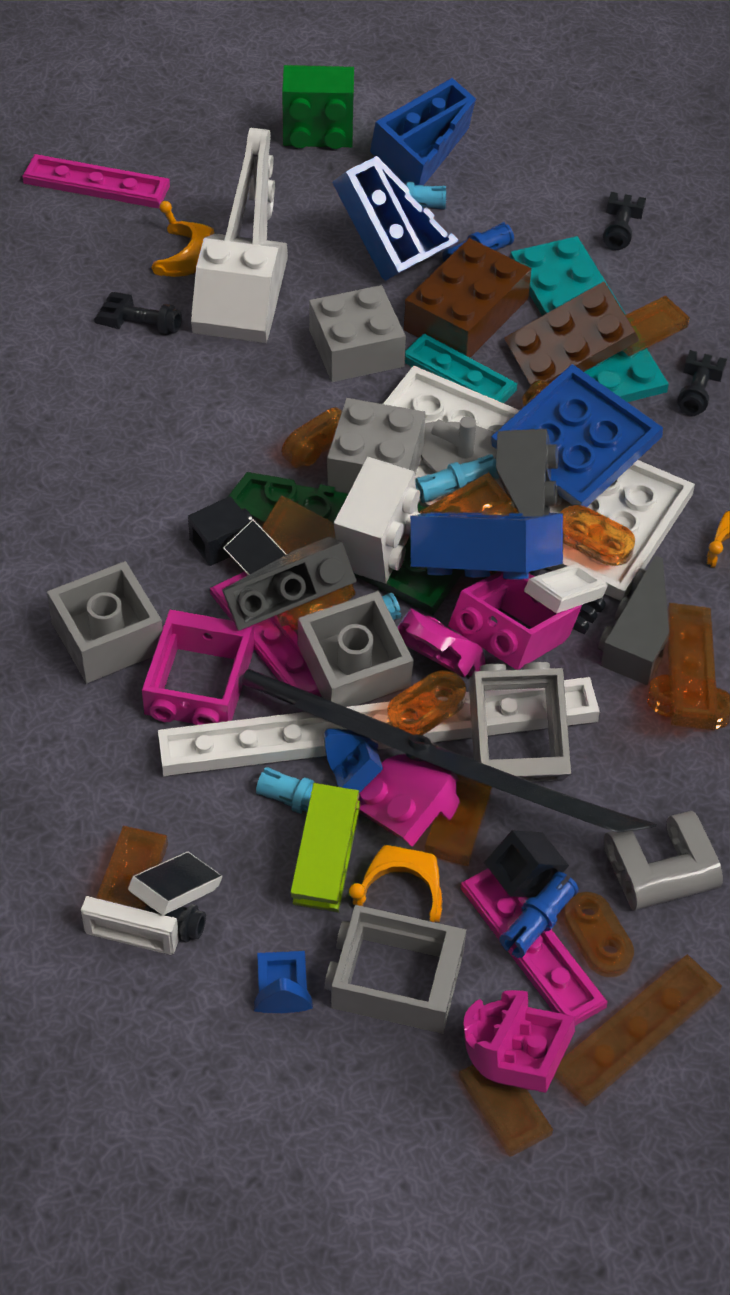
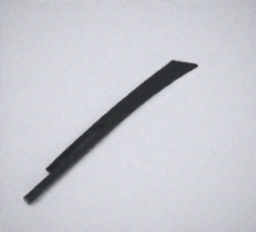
M247 669L243 675V685L402 751L410 759L427 761L488 786L616 833L657 826L653 822L589 803L501 771L431 743L429 738L423 735H413L405 730L252 669Z

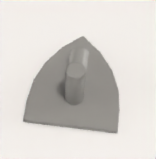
M470 416L463 417L460 422H444L438 419L436 422L425 423V444L421 458L435 473L447 469L448 464L454 462L462 464L492 454L493 459H496L497 449L491 444V436L495 432L477 426L476 420Z

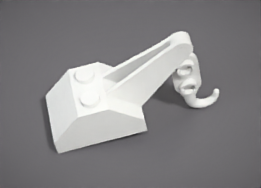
M249 129L245 158L226 235L214 233L203 239L195 273L191 317L192 333L267 343L288 259L287 243L267 240V221L272 216L275 181L269 180L273 171V155H269L270 130ZM248 192L249 199L255 201L253 238L240 237Z

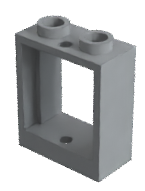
M532 662L524 664V670H506L505 664H486L479 667L480 671H474L468 680L474 760L530 782L565 780L570 776L571 764L563 668H550V663ZM545 688L550 757L489 760L484 690ZM475 781L476 785L483 784L481 782Z
M355 905L351 921H342L336 944V948L342 950L339 962L331 961L326 974L324 989L331 991V1008L444 1034L464 954L466 929ZM367 940L440 957L429 1001L351 984L362 941Z

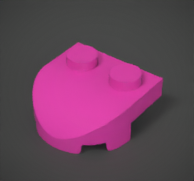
M410 608L397 626L406 646L464 678L466 675L471 677L474 671H480V666L486 665L481 646L450 630L431 616H425Z
M406 754L395 755L384 760L381 763L383 770L359 793V812L412 847L438 814L450 820L460 802L456 794V782L459 781V778L455 772L427 761L410 759Z
M527 991L502 992L501 1000L483 1005L481 999L475 1001L468 1008L464 1016L465 1046L475 1068L491 1081L527 1090L547 1092L574 1035L575 1016L528 1007Z

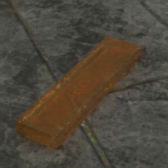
M669 603L667 611L669 622L668 664L671 725L715 730L718 722L711 608Z
M687 954L562 1058L554 1076L587 1106L721 991L722 985Z

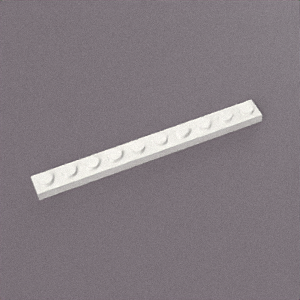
M590 677L564 680L567 726L598 722L600 711ZM545 688L484 690L487 736L548 728ZM469 692L347 707L413 735H423L429 738L431 743L472 738ZM308 712L161 729L158 730L163 776L326 756L324 731L326 729L346 728ZM377 742L379 746L378 749L392 748L385 744Z

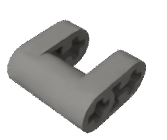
M687 811L668 817V835L678 856L652 863L647 862L633 831L620 833L610 831L605 833V852L632 910L646 908L722 886L723 875L720 862L694 811Z

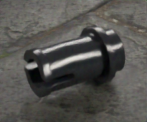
M146 904L145 911L160 914ZM191 904L188 908L182 906L165 914V916L177 918L178 934L181 935L183 941L188 942L191 938L199 939L206 923V913L199 911L197 905Z

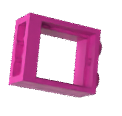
M499 571L461 591L448 627L478 644L484 650L514 669L519 670L524 664L534 661L566 641L572 632L582 605L556 614L524 592L529 578L504 579L503 571ZM529 573V578L535 577ZM498 609H503L504 611L508 612L509 614L516 617L517 619H519L520 621L524 622L532 628H526L525 626L510 618L506 614L502 613ZM492 616L497 619V623L491 620Z
M170 609L142 688L144 714L150 715L162 722L177 720L195 725L232 721L243 687L242 678L249 667L254 651L253 625L237 630L235 622L232 620ZM178 649L235 659L222 699L164 689Z

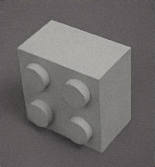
M382 285L309 300V331L331 382L405 366L406 335Z
M346 398L327 457L328 486L335 487V490L338 492L349 493L367 457L412 470L416 475L425 444V411Z
M126 561L47 591L52 625L86 684L154 656L163 630L162 620Z
M379 591L298 618L297 645L322 698L349 707L357 706L410 687L414 660Z

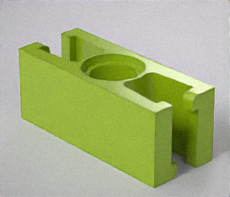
M313 783L291 888L293 905L339 913L360 810V801H358L359 790Z

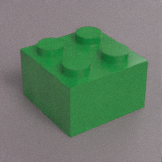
M284 65L282 88L283 146H294L297 148H353L354 67Z

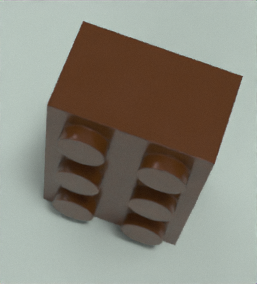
M469 238L405 299L404 331L418 338L426 334L471 358L528 300L532 268Z

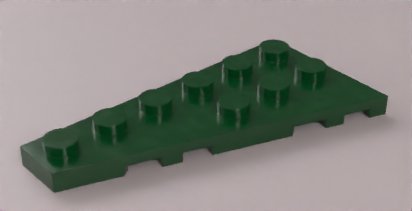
M246 472L229 496L233 498L241 509L246 508L254 521L262 529L302 548L329 536L336 539L334 521L348 493L336 492L333 486L320 484L319 488L296 485L292 479ZM419 502L417 505L418 513L421 514L430 512L461 513V508L445 506V509L441 510L423 507ZM483 512V515H495ZM409 536L405 545L406 554L403 564L398 571L393 569L387 584L354 573L356 577L388 593H393L395 597L433 616L465 569H452L451 575H428L427 567H411V536Z

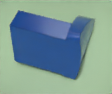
M326 729L324 731L325 752L330 768L335 774L338 787L359 790L360 793L383 770L377 751L379 747L377 741L348 729Z
M305 951L257 953L259 993L254 1001V1011L262 1013H294L313 1009L312 998L307 991Z

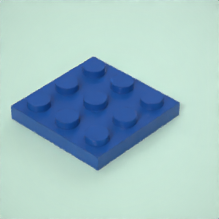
M573 364L498 430L547 429L551 444H557L559 456L558 469H551V481H556L557 494L581 512L663 436L662 426ZM498 431L491 436V444L495 449H497Z

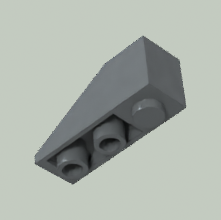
M547 429L498 431L496 469L502 487L515 512L523 513V516L538 517L549 515L550 506L557 505L556 481H551V469H558L559 463L557 444H551Z
M329 536L290 552L222 589L237 630H242L355 583L357 580L343 542Z
M656 555L647 570L641 568L638 571L632 585L633 595L631 598L624 597L615 615V620H617L613 628L610 626L605 628L598 645V649L603 651L602 667L647 686L665 655L669 636L663 558Z

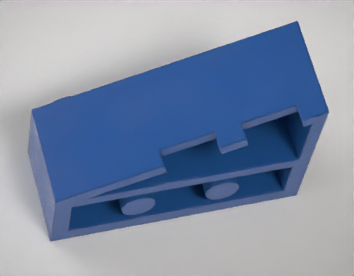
M453 78L447 80L376 121L370 152L374 156H378L404 184L407 185V182H414V185H424L469 129L476 98Z
M378 156L349 169L332 182L380 276L385 281L442 252L459 241L452 233L448 234L433 219L435 215L427 207L423 208L408 193L410 189Z
M430 512L410 516L411 567H427L428 575H451L452 569H465L466 577H489L490 571H503L504 579H528L530 571L563 564V513H549V515L537 517L523 516V513L483 515V513Z

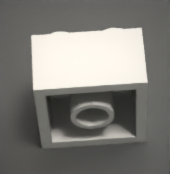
M371 457L366 458L334 521L336 539L343 542L355 574L387 584L393 569L398 571L401 568L406 554L405 545L409 536H411L410 516L421 514L418 513L417 507L420 490L416 489L414 471Z

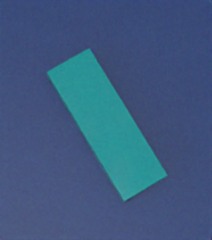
M426 334L420 336L405 351V364L426 370L501 403H505L517 391L518 383Z

